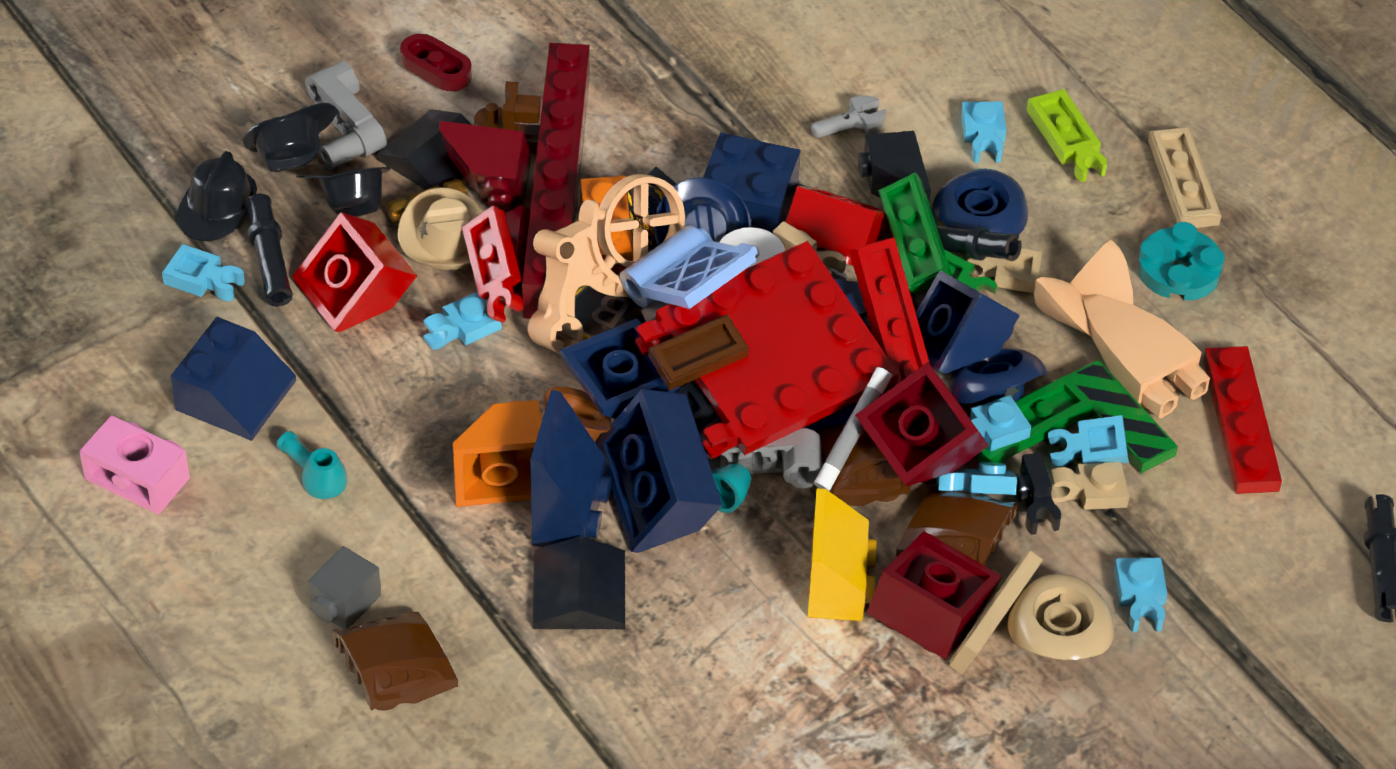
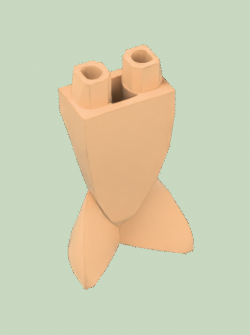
M1112 240L1105 243L1071 283L1049 277L1036 279L1034 290L1036 306L1049 317L1091 336L1110 373L1143 409H1149L1161 419L1172 413L1177 407L1179 396L1174 392L1179 389L1193 400L1207 392L1210 377L1199 366L1201 351L1186 336L1166 321L1133 305V289L1127 262L1120 248Z

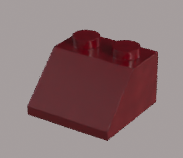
M440 121L439 131L448 157L480 199L487 202L489 206H495L499 209H510L512 205L524 206L531 164V156L524 131Z
M929 362L855 415L906 487L952 473L989 446Z
M923 531L882 571L867 614L881 621L886 627L896 630L920 644L927 651L946 659L966 638L1000 583L1002 575Z

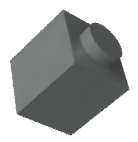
M342 546L308 580L310 609L323 622H332L344 630L350 628L381 596L379 567Z

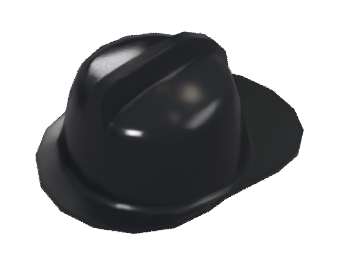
M318 103L285 116L263 121L245 133L243 144L251 152H258L270 172L300 168L309 164L316 157L320 146L319 133L326 129L334 120L337 114L336 107L330 103Z
M224 151L221 157L202 161L193 171L190 186L176 214L178 227L186 236L192 239L213 241L222 239L234 232L247 212L245 210L246 199L257 193L255 180L246 173L243 166L234 160L231 152Z
M390 167L366 168L336 175H296V178H317L329 207L336 214L339 215L343 212L359 217L375 213L378 210L379 201L382 197V174L390 171Z

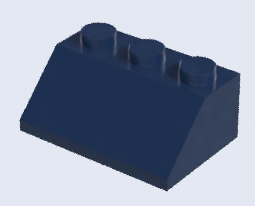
M641 389L614 420L610 430L604 432L597 440L599 449L605 456L607 475L612 477L611 488L631 552L636 553L700 531L723 506L686 394Z

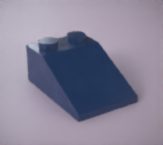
M551 390L530 459L532 545L538 547L549 546L578 536L590 539V537L598 538L602 521V511H598L600 502H608L612 484V477L605 476V456L560 391Z

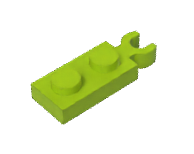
M1061 89L1029 98L1026 111L1061 164L1073 162L1075 164L1074 175L1080 182L1086 181L1088 168L1097 170L1101 177L1105 176L1107 159L1103 154L1099 153L1101 142L1066 90Z

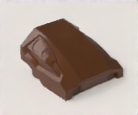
M846 424L825 426L814 430L821 438L823 465ZM863 429L829 492L849 506H864L876 500L890 502L897 499L900 495L910 494L911 486L906 487L867 431Z
M933 486L909 523L897 547L896 556L900 555L925 531L987 566V559L990 554L993 555L995 545L1002 540L1006 525L1009 526L1011 520L1013 521L1016 516L1018 503H1006L995 498L967 491L938 490V486Z
M405 612L398 616L376 619L345 630H332L333 643L336 648L339 647L340 653L345 655L346 665L356 675L358 685L361 684L364 689L365 699L371 710L385 711L393 709L402 703L416 704L458 687V679L446 654L419 612Z

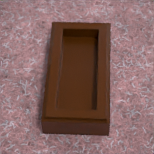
M726 314L649 348L648 356L670 391L747 357L749 347L729 315Z

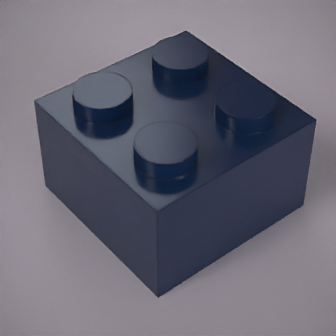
M720 132L703 177L721 181L734 189L748 208L751 228H760L773 234V230L783 221L785 222L799 183L801 150Z

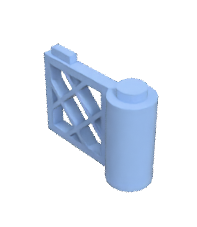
M687 225L620 273V281L629 297L642 308L649 306L657 300L690 309L757 261L755 255L758 252L754 245L740 243L737 246L714 242L703 228L697 229L692 225Z

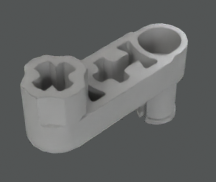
M346 61L339 62L327 69H322L306 78V89L314 104L330 103L335 105L337 114L332 124L344 135L328 144L319 146V156L327 169L332 171L337 166L357 156L365 158L387 146L386 136L381 125L353 95L360 90L359 81L352 67Z
M717 417L699 431L702 442L707 440L703 434L706 428L717 423H723L720 417ZM801 428L745 456L738 445L715 458L710 459L707 454L711 471L721 466L738 463L743 465L750 474L783 472L785 482L791 483L796 488L812 487L823 467L820 435L813 430Z

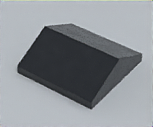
M431 109L376 154L377 160L425 190L437 185L439 188H443L444 183L455 179L461 180L463 175L448 157L439 131L440 121L472 124L462 113Z
M581 536L535 549L533 629H625V550Z

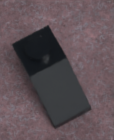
M915 131L866 135L864 152L858 153V170L860 177H867L871 194L880 198L878 190L916 173L922 180L928 202H930L931 188Z

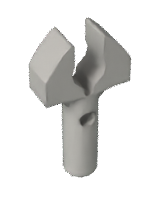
M866 95L849 98L848 112L813 123L811 125V132L815 138H821L856 127L860 128L865 135L876 134L885 123L886 109L878 111V98Z

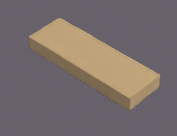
M1190 127L1150 131L1148 142L1176 222L1191 223L1196 228L1219 226L1222 215Z
M1032 551L1026 552L950 659V667L963 675L1043 561L1042 558Z

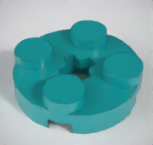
M1179 222L1173 228H1165L1152 233L1142 242L1138 257L1139 276L1151 291L1160 296L1170 298V293L1184 295V300H1196L1207 296L1218 286L1225 255L1211 238L1198 232L1194 225L1187 222ZM1175 260H1181L1188 263V267L1183 264L1174 265L1172 263Z

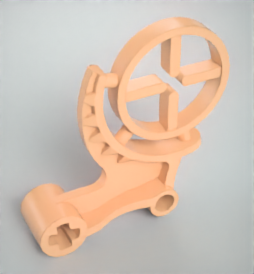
M635 174L625 177L611 187L604 196L600 207L594 200H585L581 205L577 222L557 231L543 229L535 235L533 240L534 249L537 253L546 256L547 268L545 284L539 297L538 310L532 315L528 324L529 337L534 343L560 354L561 349L583 340V326L575 318V293L583 285H587L606 295L629 297L622 286L620 277L613 273L611 268L615 263L627 268L648 253V232L639 228V222L631 218L611 220L613 211L621 197L634 187V214L642 216L643 223L653 227L670 224L664 240L666 241L683 229L685 225L683 202L671 184L646 174ZM648 183L655 184L664 192L669 202L670 213L648 215ZM634 229L633 261L624 259L617 252L611 239V232ZM597 238L601 246V249L607 256L605 260H603L600 254Z

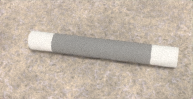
M877 367L814 481L817 487L827 489L828 491L831 490L864 429L855 415L882 396L892 378V374L887 370Z

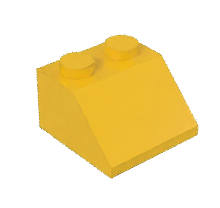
M821 488L816 489L808 617L863 621L864 604L871 602L875 592V576L867 575V566L875 567L877 539H868V519L827 489Z

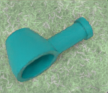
M287 431L281 435L277 441V448L281 452L287 453L303 468L302 484L304 490L309 495L318 499H330L340 495L347 486V472L344 464L333 450L320 448L311 452L298 440V436L293 431Z
M738 463L721 466L711 471L723 505L718 511L724 513L733 512L746 498L751 484V475L743 465Z

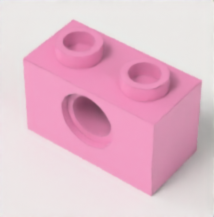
M113 415L106 420L80 450L85 480L158 515L190 479L186 450L179 444L169 439H161L145 431L140 425L134 422H125Z

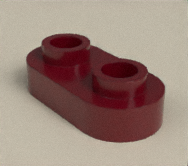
M414 34L402 41L400 46L401 63L408 71L444 91H458L470 84L472 80V64L470 59L463 53L428 34Z

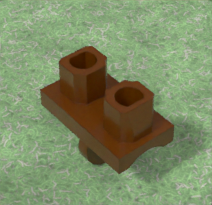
M506 81V103L503 105V108L498 107L495 103L487 104L486 107L480 109L475 114L474 125L524 131L529 152L537 153L540 125L519 123L539 124L541 97L537 95H519L518 82Z

